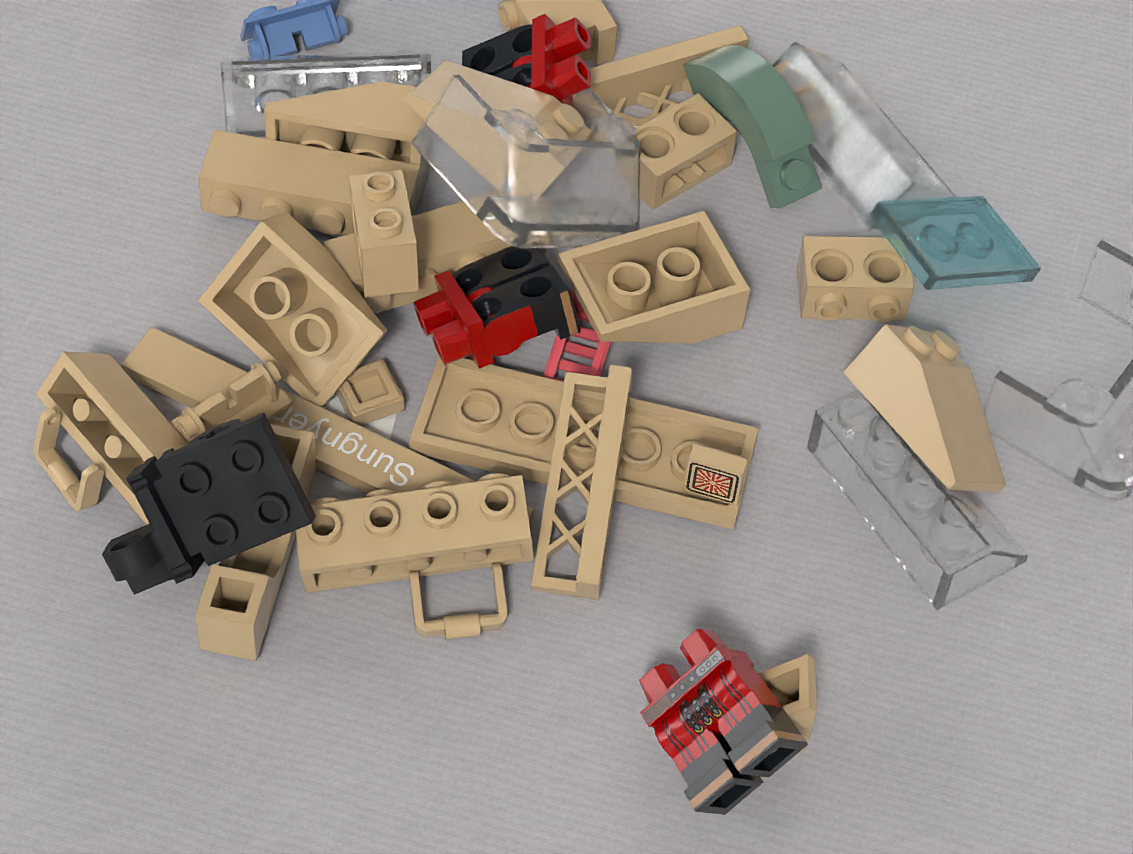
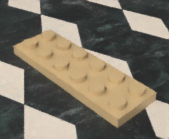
M438 356L409 439V449L420 455L495 473H503L509 476L522 475L524 480L547 485L564 382L491 364L479 369L474 360L465 358L444 365ZM575 389L572 407L585 424L602 413L605 393ZM630 398L614 501L734 530L759 428ZM571 419L568 436L578 430ZM600 427L592 432L597 439ZM584 437L565 451L564 461L578 477L594 466L596 451ZM693 444H700L748 459L743 488L737 506L683 490L687 462ZM563 473L559 488L570 483ZM592 479L584 484L589 493Z

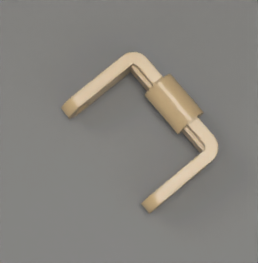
M51 407L43 411L39 417L33 447L37 461L75 511H80L98 503L104 471L98 464H92L82 472L81 480L77 477L56 449L61 414L55 407Z
M501 563L492 564L497 614L479 616L478 613L444 616L442 620L424 621L418 571L409 572L416 632L423 637L445 635V640L476 637L481 635L480 631L502 628L506 622L508 612Z

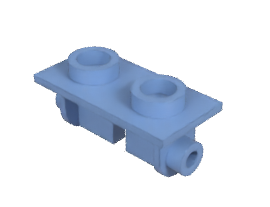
M298 0L296 5L277 10L276 6H266L249 14L248 18L244 19L240 38L241 41L253 38V40L247 41L250 58L252 60L261 59L265 63L296 54L297 47L293 38L294 35H301L307 51L340 42V37L347 35L348 29L343 16L335 17L340 0Z

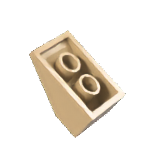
M444 60L404 100L407 105L522 210L564 167L592 132L584 124L582 116L576 109L568 104H562L552 95Z
M381 81L266 103L264 109L266 139L420 165V199L418 205L421 203L432 162L433 127L404 102L416 88L415 86Z
M705 210L558 253L557 261L601 342L694 344L740 330L743 327L750 288Z
M287 212L262 220L198 300L264 363L271 361L278 369L281 378L303 399L324 408L387 332V329L329 251Z
M885 324L843 373L948 490L999 493L1006 484L971 369L958 356L961 352L958 344L940 330L931 332L921 330L912 325L907 328Z

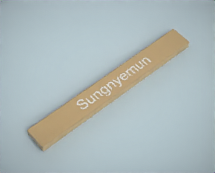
M152 326L121 364L122 369L133 381L191 408L247 373ZM284 389L282 390L290 397L293 404L268 420L270 424L314 432L316 469L367 494L382 489L393 490L396 493L421 490L424 485L438 481L450 482L453 485L477 482ZM527 506L530 524L533 520L534 508Z

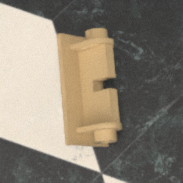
M271 361L263 365L256 362L251 366L249 372L196 406L184 408L182 415L172 420L170 424L189 443L205 431L230 420L240 419L243 422L262 413H265L269 420L291 406L293 401L277 384L281 380V375L276 366Z

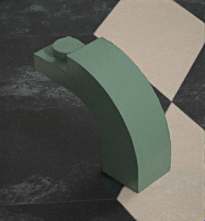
M729 45L683 64L693 95L699 93L718 113L727 117L743 136L754 159L770 208H782L822 189L808 148L809 144L816 142L810 123L791 88L767 60L749 48Z

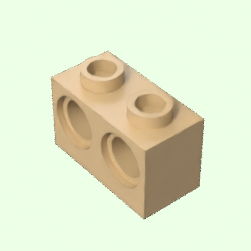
M697 93L681 103L671 104L660 115L644 124L634 125L627 129L618 138L615 172L654 210L732 165L737 131Z
M403 170L349 175L352 224L364 297L418 292L417 242Z
M803 236L797 263L801 318L821 319L824 321L839 319L874 320L877 322L906 320L914 290L908 238Z

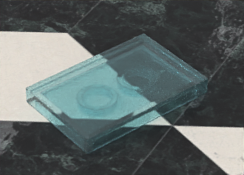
M984 196L878 201L869 214L872 221L926 290L1033 281L1042 269Z

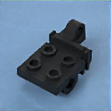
M262 413L243 422L240 419H234L222 423L200 434L186 446L175 451L171 448L165 451L158 460L156 456L148 458L144 464L135 467L126 479L149 524L111 539L104 549L102 556L115 581L126 580L135 595L169 580H174L177 584L192 578L204 561H206L208 566L310 525L316 515L265 413Z

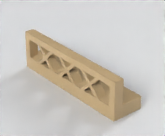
M741 25L589 68L591 72V88L573 95V108L580 113L583 119L592 117L606 122L607 125L605 129L593 132L586 138L577 150L578 155L617 144L618 138L627 129L634 125L644 124L660 115L671 104L677 103L668 100L671 94L680 91L693 94L683 64L723 46L737 45L748 48L749 38ZM635 104L653 109L650 116L640 119L623 114L626 107Z
M610 365L608 377L572 372L565 373L531 590L597 600L600 598L632 389V367ZM575 389L605 393L602 413L586 424L572 407ZM571 419L578 430L568 436ZM600 427L597 439L592 432ZM585 437L596 451L594 466L577 477L564 461V456L567 449ZM563 473L570 483L559 490ZM592 479L589 493L584 484ZM574 491H577L588 505L586 519L568 531L555 514L557 503ZM554 525L561 537L551 543ZM583 533L582 545L580 546L575 538ZM568 544L579 558L576 581L546 577L548 557Z

